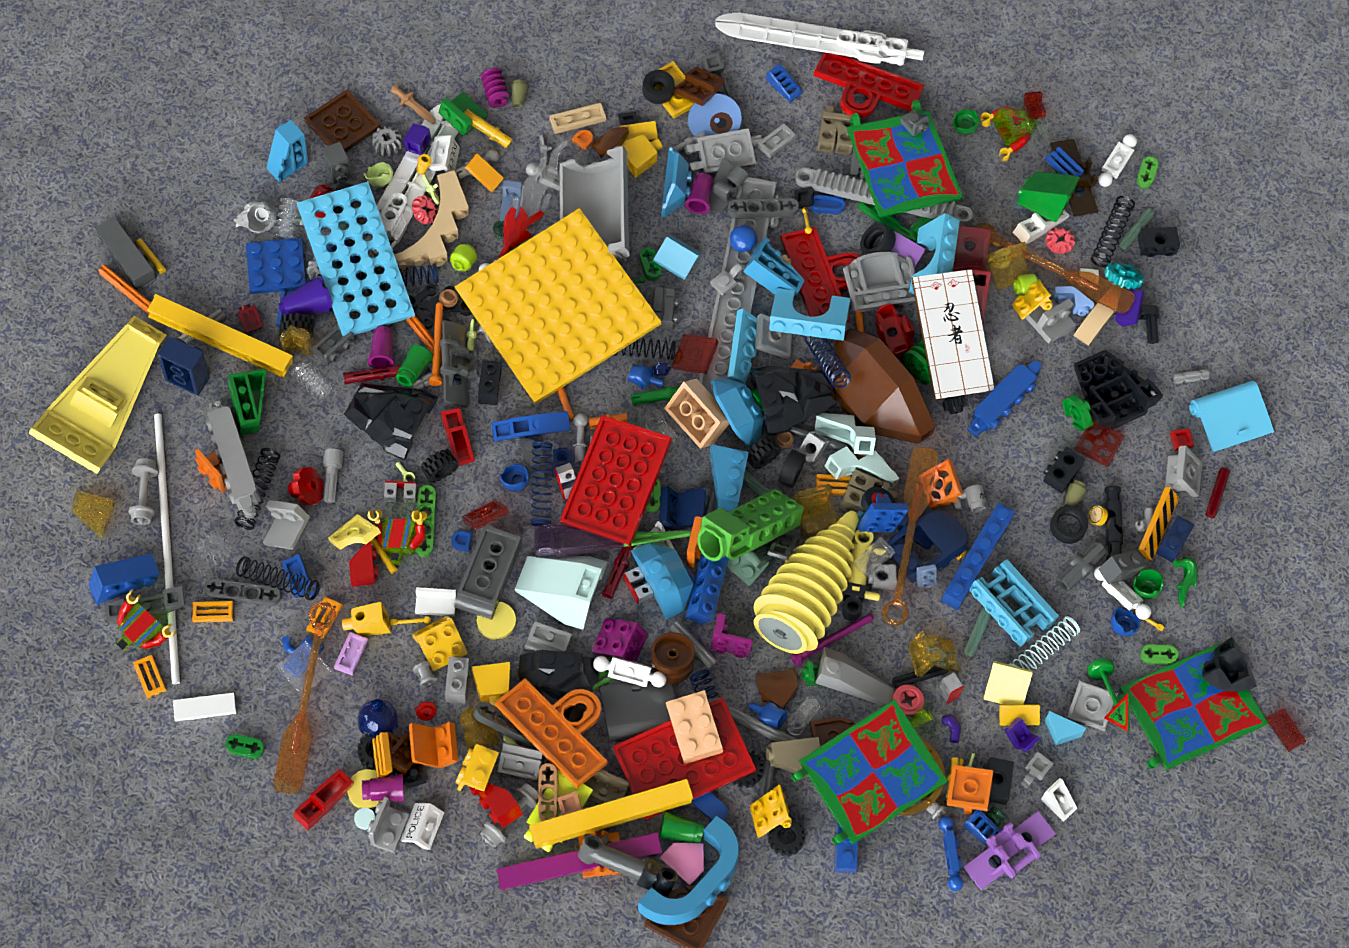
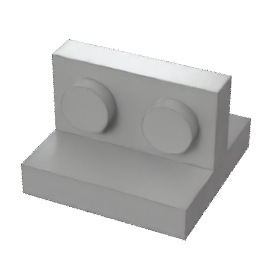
M1052 299L1053 306L1050 310H1044L1039 306L1025 317L1048 344L1071 332L1077 326L1069 317L1070 309L1073 306V302L1070 299L1060 304H1057Z
M1180 446L1178 455L1168 456L1165 487H1171L1174 492L1187 491L1191 497H1198L1200 493L1202 462L1187 446Z

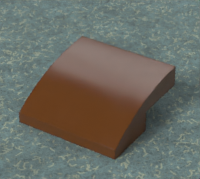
M696 66L685 74V80L674 88V94L703 106L718 92L724 83V78Z

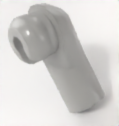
M1144 509V519L1135 523L1138 532H1146L1154 514V509Z

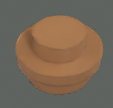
M446 289L440 293L439 301L445 307H453L456 305L458 297L455 291Z
M788 431L776 434L775 441L782 449H787L792 446L794 437Z

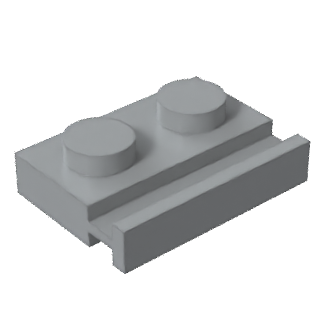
M535 621L525 644V650L534 653L537 650L566 651L572 634Z
M504 742L497 772L537 781L543 754L538 749Z

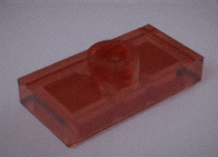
M1284 708L1266 718L1288 752L1306 742Z

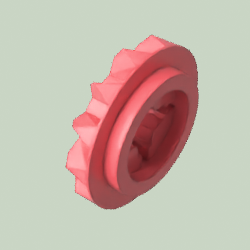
M426 195L418 196L412 203L413 215L422 224H431L436 218L438 210L435 208L436 203L432 202V198H427ZM424 206L429 210L427 213L426 210L422 209Z
M1055 227L1053 230H1049L1046 236V245L1051 251L1064 254L1071 251L1074 247V236L1070 233V230H1064V227L1061 229ZM1064 237L1063 241L1056 243L1058 238Z
M913 685L898 687L892 697V700H896L906 716L915 715L924 705L922 692ZM905 695L908 699L914 698L911 701V706L908 703H902L905 700Z

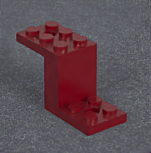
M959 225L953 272L972 270L983 326L991 271L986 267L991 229ZM966 241H974L975 246L972 250L965 249Z

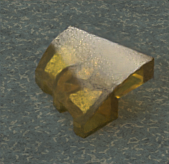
M77 490L73 500L72 513L77 518H80L88 528L92 529L99 538L103 539L115 502L112 499Z

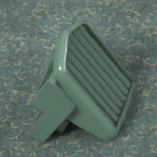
M770 541L737 559L731 560L728 558L727 567L751 587L777 560L776 557L768 555L772 542Z

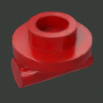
M425 701L414 707L416 715L423 721L431 720L436 714L434 702Z

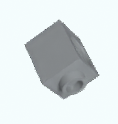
M816 431L809 432L798 452L805 454L806 461L808 462L817 461L830 441ZM810 443L816 446L815 453L810 450Z
M896 564L872 565L871 571L867 574V582L871 584V590H895L897 584ZM878 575H882V576H884L886 579H885V580H881V579H879L877 576H878Z

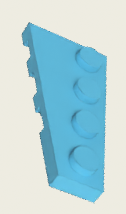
M745 309L737 310L728 378L743 384L746 383L752 366L750 361L757 352L755 350L757 318Z

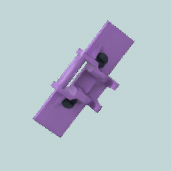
M1039 811L1014 830L1012 829L1013 824L1009 822L1001 832L987 839L986 843L989 847L987 850L964 866V869L980 890L1005 872L1011 879L1014 878L1018 871L1034 859L1038 860L1041 857L1037 848L1056 833ZM1021 849H1024L1027 855L1010 866L1007 860Z

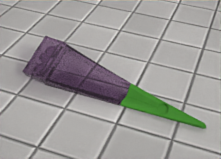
M556 524L534 527L536 558L552 555L559 558L628 546L575 527ZM691 531L636 532L631 546L688 537L691 535Z

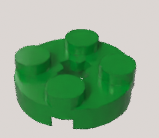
M1074 393L1063 400L1064 413L1066 417L1070 416L1074 422L1071 424L1075 429L1083 431L1093 426L1094 423L1089 413L1091 408L1087 401H1082Z

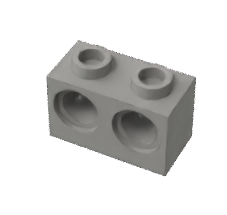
M449 657L445 689L446 702L466 704L469 658Z

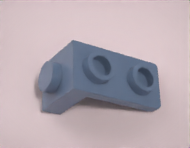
M515 180L503 181L500 223H504L505 215L510 207L517 210L515 218L517 217L522 197V182Z
M935 564L916 568L915 579L917 588H929L936 584L937 568Z

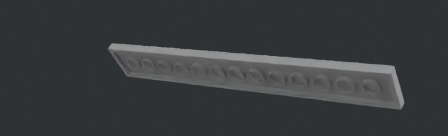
M747 177L738 188L736 199L774 198L777 182ZM751 205L749 207V209L753 212L759 210V208L756 205ZM772 205L767 206V209L771 211ZM770 217L732 218L729 237L735 227L747 225L756 231L758 244L755 245L752 251L739 252L731 246L730 238L728 237L722 271L725 270L729 273L737 263L744 270L754 249L766 237ZM743 270L741 271L742 275L735 280L737 286L725 296H722L718 291L716 295L699 382L714 398L711 381L721 377L728 378L737 310L745 309L750 314L752 310L757 281L745 274Z

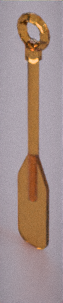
M979 223L974 226L991 229L992 233L990 234L989 244L992 243L998 247H1004L1063 276L1071 286L1075 287L1086 297L1118 313L1128 312L1135 301V296L1132 292L1114 285V283L1093 273L1066 270L1004 240L1003 237L996 234V230L991 224Z
M916 447L911 454L904 491V503H907L909 509L907 512L909 522L894 600L888 601L881 610L883 620L891 626L902 625L909 616L908 608L901 600L916 521L931 500L938 463V453L932 448ZM889 605L901 606L904 609L901 621L897 622V619L892 618L889 620L886 617Z
M326 602L314 604L309 611V621L315 627L314 639L299 711L285 730L281 742L273 781L274 789L280 793L296 794L301 790L311 744V734L306 716L324 629L330 627L336 619L334 607ZM318 607L326 610L328 608L331 609L332 612L329 613L328 619L330 621L324 624V622L318 621L315 623L313 621L316 614L315 610Z

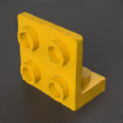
M448 616L412 633L414 640L420 644L432 671L447 665L449 657L461 658L468 654L452 618Z

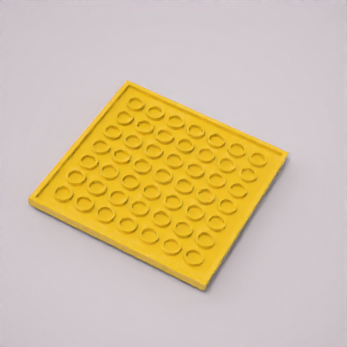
M580 208L455 286V290L535 405L661 325L660 319L614 255L608 251V247Z

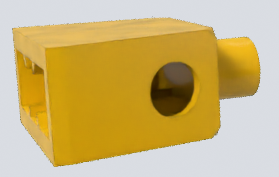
M640 135L623 142L622 146L628 152V169L635 178L657 162V151L662 148L659 139L649 142L645 135Z
M382 602L352 608V617L342 619L344 631L354 629L357 635L360 636L391 633L389 614Z
M510 662L472 667V676L481 702L489 701V704L495 706V702L509 691Z

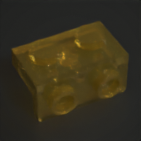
M290 325L287 331H283L280 340L284 352L291 354L292 350H295L308 357L311 356L312 341L311 335L307 330Z
M476 707L466 709L460 715V723L463 726L465 743L468 750L469 748L473 749L476 744L484 747L497 746L499 742L496 730L475 719L473 713Z

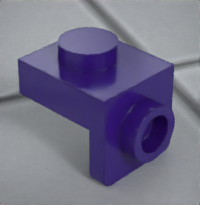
M1017 717L1004 729L1016 749L1028 751L1039 741V737L1031 734L1022 718Z

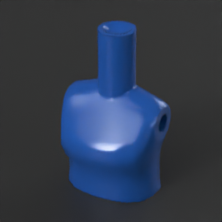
M633 364L627 380L641 388H646L649 384L662 387L664 380L653 377L652 369Z
M751 702L749 706L750 710L759 713V721L777 729L781 728L787 718L788 712L772 702H769L764 707Z

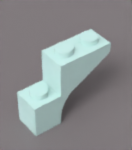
M821 413L816 416L815 431L817 433L849 444L853 448L854 454H874V427L855 426L854 415Z
M846 446L830 455L825 464L827 470L836 480L843 476L851 475L854 469L883 482L890 483V489H893L899 480L896 472L887 465L883 457L876 451H874L873 455H866L858 460L856 455Z

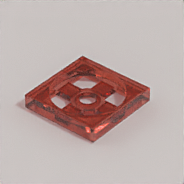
M1093 420V426L1085 429L1074 451L1108 467L1125 435L1109 427H1101ZM1092 430H1102L1101 433L1096 436L1089 432ZM1108 434L1113 437L1115 445L1108 442ZM1084 439L1092 442L1093 448L1091 451L1085 449ZM1102 440L1103 445H1098L1096 441ZM1101 449L1111 452L1109 456L1104 458L1098 455Z

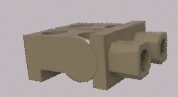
M827 106L822 115L817 151L833 153L835 135H837L835 153L851 155L853 145L847 132V127H851V116L842 111V114L835 113L836 108Z
M854 469L839 508L865 512L861 506V499L865 491L871 487H881L893 495L894 499H896L898 492L889 488L890 483L883 482Z

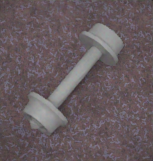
M141 458L136 460L135 467L132 468V474L141 477L139 502L137 506L130 507L128 513L131 515L132 523L147 525L151 523L152 517L155 515V510L146 506L148 478L157 476L158 469H156V462L154 460Z
M525 783L521 788L515 790V793L520 798L517 801L520 809L526 804L533 809L536 807L539 795L536 788ZM489 822L484 824V829L480 835L485 840V843L496 847L501 842L504 843L506 841V838L501 833L504 828L501 827L499 822L496 826Z

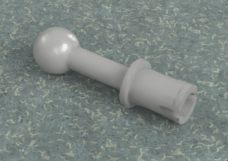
M489 150L483 159L487 163L495 164L499 161L500 156L497 151ZM469 161L465 165L454 169L456 175H458V181L468 175H472L464 168Z
M578 413L573 419L574 425L577 427V443L573 445L574 464L576 466L582 465L586 450L588 449V445L584 444V430L589 420L583 413Z

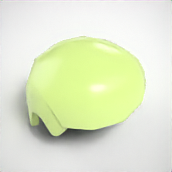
M381 162L368 167V173H364V176L371 186L376 188L385 187L393 177V169L389 164Z

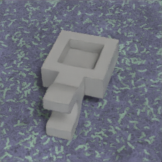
M737 263L729 273L723 270L711 280V285L722 296H725L737 286L735 280L742 275L741 271L743 268Z
M1037 751L1025 767L1029 773L1023 779L1021 785L1028 789L1036 777L1042 780L1054 763Z

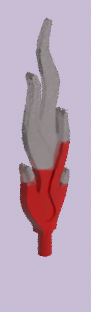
M567 142L561 143L553 150L548 169L544 177L537 184L536 180L546 166V157H541L539 166L528 176L522 188L520 209L516 218L515 213L518 208L519 198L515 197L513 199L512 205L505 215L503 225L504 247L498 258L509 253L510 249L528 239L536 231V226L528 230L526 229L529 225L539 220L548 208L551 194L545 196L539 208L540 201L545 190L556 178L558 156L567 145Z

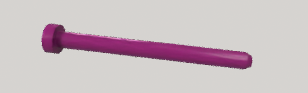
M868 614L818 642L815 650L804 651L798 654L792 653L790 655L791 660L798 667L802 664V660L871 622L874 619L873 615Z

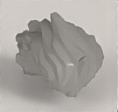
M265 201L248 203L244 210L237 215V218H234L235 226L246 227L255 233L269 231L277 223L279 208H275Z

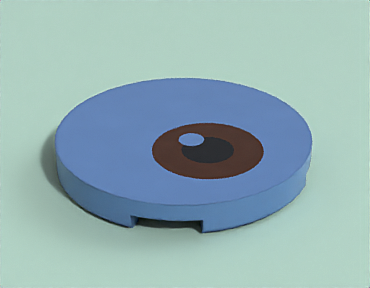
M715 94L703 106L696 103L693 104L688 115V125L693 137L702 132L706 136L740 130L742 115L739 106L733 99L723 94Z

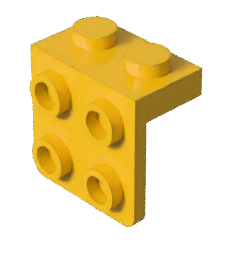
M478 744L473 749L469 748L462 764L466 767L461 768L455 782L459 784L457 790L461 791L465 784L484 792L499 752Z

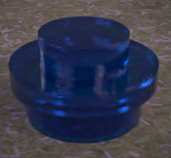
M656 363L652 370H654V375L668 376L671 367L667 366V363Z

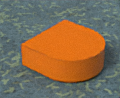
M580 130L572 138V142L586 151L593 143V134L588 130Z

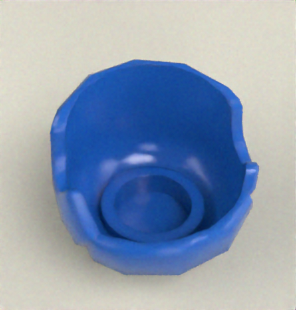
M747 225L735 227L729 237L731 246L739 252L752 251L755 245L758 244L756 231Z
M521 464L505 467L503 473L499 475L503 486L512 492L522 491L530 480L528 469Z
M1119 606L1113 611L1110 624L1116 634L1132 636L1138 632L1140 620L1132 612V609L1123 610L1122 606Z

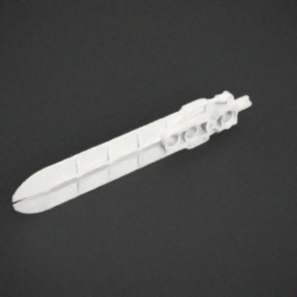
M746 13L724 14L717 17L716 21L719 22H715V26L720 31L732 37L856 57L859 61L876 64L886 61L891 64L904 65L905 58L923 60L924 55L923 50L907 48V39L888 38L883 33L866 30L856 32Z
M439 104L430 111L436 122L433 124L424 120L422 125L430 129L432 140L441 125L442 128L437 136L451 135L455 139L458 131L446 120L443 121L444 118L438 113L441 105ZM431 140L430 144H429L428 147H427V149H428L429 146H431V148L429 149V151H428V153H427V155H429L430 157H431L432 148H433V143H434V141H432V140ZM408 151L377 204L389 241L393 240L391 244L392 251L393 247L400 242L413 216L412 203L414 199L418 196H423L428 187L422 175L418 173L410 182L416 171L417 159L420 155ZM428 167L425 175L431 183L437 171H431ZM365 234L362 238L365 241L372 240L373 236L371 234H368L366 238ZM372 250L368 255L371 258H375L379 253L376 250Z

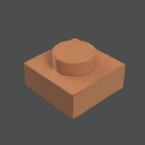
M577 792L557 797L562 816L582 810Z

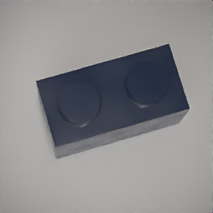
M1177 516L1156 554L1173 563L1195 525Z

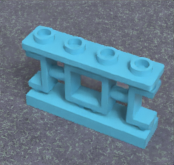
M1007 559L1001 562L999 567H995L991 573L995 580L988 584L983 577H980L973 582L969 590L973 597L985 607V610L994 617L998 624L1004 628L1012 640L1020 647L1034 635L1030 630L1031 627L1037 624L1044 631L1051 627L1059 617ZM1004 582L1009 589L1005 590L1000 583ZM991 589H994L999 594L996 598L990 592ZM1010 595L1022 607L1016 612H1013L1003 601ZM1030 610L1035 617L1031 619L1027 615V611ZM1020 617L1025 624L1021 626L1015 619Z

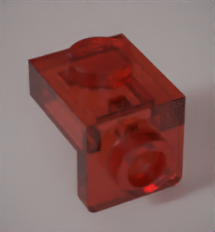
M1041 91L1024 93L1023 108L1028 119L1046 117Z

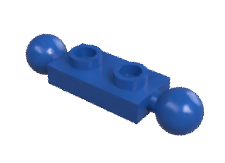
M943 816L939 819L938 825L944 832L943 842L948 875L950 876L947 885L952 891H959L962 889L964 881L958 875L959 870L962 868L961 857L957 856L956 850L959 848L958 837H954V830H952L955 825L953 818Z

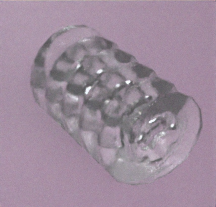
M281 198L280 202L284 205H279L278 208L283 212L277 213V216L281 219H277L275 222L279 226L274 228L277 232L274 235L289 239L297 238L292 232L298 231L294 224L300 223L295 219V217H300V214L296 212L299 201Z
M305 362L299 363L292 371V377L317 401L323 400L330 393L333 383H327L328 378H322L323 373H317L318 368H312V362L307 364Z

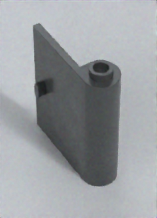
M648 681L647 687L633 683L600 687L609 742L630 739L671 720L666 702L675 699L671 683H665L662 687L653 686L651 681Z

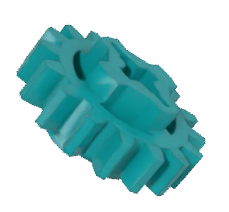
M1116 262L1108 263L1104 271L1105 277L1109 278L1108 281L1114 282V285L1119 288L1125 287L1128 290L1131 288L1134 290L1136 288L1140 289L1145 279L1143 277L1144 274H1141L1140 270H1135L1133 265L1122 264L1121 262L1118 264Z

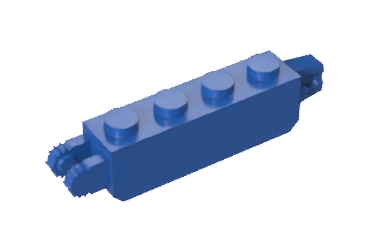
M1035 360L1027 367L1017 365L975 408L972 415L973 421L968 427V431L973 436L977 437L984 431L988 432L991 428L996 429L1001 422L1000 419L1003 416L1007 417L1012 412V407L1015 404L1019 405L1024 400V395L1027 392L1031 393L1035 389V382L1042 366L1040 362Z

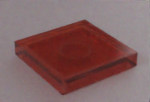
M684 334L671 365L672 368L707 374L719 341L716 338Z
M493 500L461 518L464 524L474 530H478L510 512L507 506Z

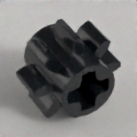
M965 396L947 397L942 402L944 411L948 410L950 415L963 412V407L967 403Z

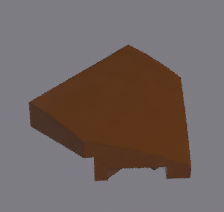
M628 127L610 129L591 145L593 150H596L599 157L603 158L607 154V150L614 149L616 146H622L629 134Z
M795 669L755 675L761 701L772 702L784 710L786 704L796 697L798 682Z
M406 731L405 734L386 732L389 737L392 767L406 775L415 764L412 762L410 732Z

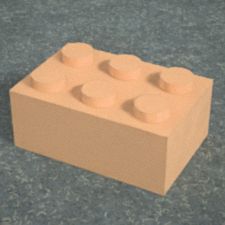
M697 378L683 382L664 408L700 449L714 444L729 425L716 399Z
M705 690L666 702L684 764L723 753Z

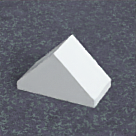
M1061 778L1047 789L1041 798L1062 821H1065L1077 809Z

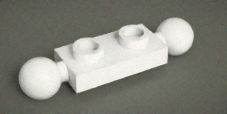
M1126 135L1123 138V144L1118 142L1101 170L1104 173L1100 174L1098 178L1101 186H1110L1113 178L1117 179L1133 155L1134 149L1132 148L1137 144V138L1134 135Z
M1101 566L1095 569V578L1099 581H1104L1102 586L1109 594L1121 602L1123 607L1128 610L1135 609L1136 615L1140 619L1144 620L1150 617L1151 608L1146 604H1141L1143 599L1125 582L1120 581L1108 585L1098 570Z
M598 656L593 662V666L597 671L604 672L609 670L608 677L647 687L648 681H651L655 687H662L667 680L662 672L658 671L652 674L651 666L618 657H612V661L609 662L606 657Z

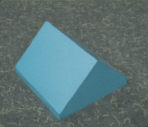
M669 235L661 245L653 262L685 280L702 253L674 236Z

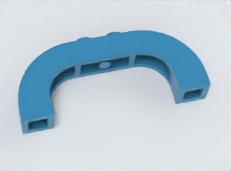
M716 816L704 829V840L716 848L720 858L688 895L679 899H670L651 888L638 902V912L654 922L664 925H677L691 921L700 915L707 906H712L717 899V895L728 888L738 865V842L731 827Z

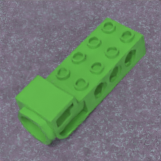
M773 489L729 512L719 508L702 518L701 529L698 534L699 549L711 561H718L724 557H728L731 560L737 559L799 527L804 507L781 491Z

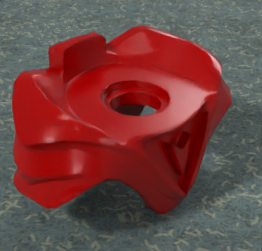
M888 303L880 306L876 314V330L879 338L895 357H903L904 353L914 346L912 336L915 335L912 322L906 316L900 315L895 310L893 304ZM896 329L898 333L895 337H889L887 331Z

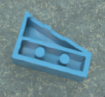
M292 120L282 123L276 129L266 167L279 183L308 164L305 136Z
M765 237L754 249L743 272L773 294L776 293V288L795 290L796 296L805 280L790 263H785L780 257L781 253L778 250L775 251L768 243L770 240Z
M711 444L709 460L711 462L717 509L722 508L726 511H731L738 507L749 452Z

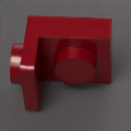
M250 304L239 307L240 311L236 314L241 321L245 334L263 327L255 305L251 307Z

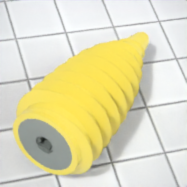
M846 512L836 524L830 525L828 530L819 531L816 536L808 538L804 545L797 547L794 554L788 557L785 564L780 566L776 575L770 579L768 586L761 592V597L755 600L754 612L756 617L754 619V626L760 636L774 647L788 653L798 654L804 651L815 650L818 646L817 639L824 637L825 628L831 624V616L837 612L836 604L842 601V592L847 589L846 579L851 576L849 565L853 563L854 559L850 550L854 549L852 540L859 522V515L856 512Z

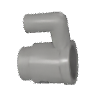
M972 485L967 487L963 494L957 497L958 502H953L955 510H961V499L967 498L971 512L978 513L986 509V499L983 486Z

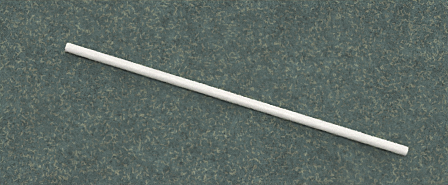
M155 414L154 423L165 587L169 589L174 588L163 425L162 414ZM175 611L167 613L168 624H172L169 627L171 633L177 630ZM176 633L169 638L173 685L180 684Z

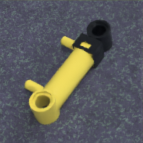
M859 530L855 532L852 542L854 549L851 550L854 561L849 565L851 576L847 578L848 585L843 598L842 615L848 621H855L860 617L864 599L879 601V593L865 591L870 555L886 557L887 554L886 549L872 547L873 533L859 532ZM864 538L867 542H861L859 539ZM852 606L856 608V611H850L848 607Z

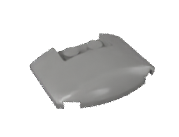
M875 252L863 255L846 266L843 271L854 311H868L888 303L895 306L917 302V296L909 292L911 276L915 274L911 258L907 256L904 259L897 256L898 253Z

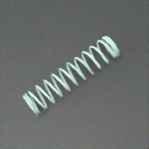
M1065 616L1063 622H1058V626H1054L1052 631H1047V636H1042L1041 640H1037L1035 645L1030 646V650H1025L1024 654L1019 655V659H1014L1013 664L1008 665L1016 666L1014 662L1019 661L1023 669L1025 668L1022 663L1028 670H1031L1026 663L1020 660V657L1024 656L1028 664L1033 669H1037L1035 662L1026 655V652L1030 651L1034 660L1038 664H1042L1041 658L1031 648L1033 646L1036 647L1041 657L1048 660L1046 652L1050 655H1053L1054 652L1047 643L1042 641L1043 637H1047L1050 645L1055 650H1059L1058 644L1048 636V633L1051 632L1056 641L1064 646V640L1053 631L1054 628H1058L1062 637L1070 641V636L1059 627V624L1063 623L1065 629L1072 636L1080 633L1079 625L1071 617ZM1066 619L1073 623L1077 632L1067 623ZM1060 629L1068 636L1069 639H1067V638L1062 634V632L1060 631ZM1055 635L1061 639L1063 644L1058 641ZM1050 640H1052V641L1055 643V645L1057 646V648H1055V647L1052 645V643L1050 642ZM1037 642L1042 643V646L1046 650V652L1039 646H1037ZM1044 644L1051 650L1052 653H1050L1045 648ZM1038 648L1045 654L1046 658L1040 653ZM1033 654L1039 658L1040 662L1036 660ZM1028 659L1034 664L1035 667H1033L1029 663Z

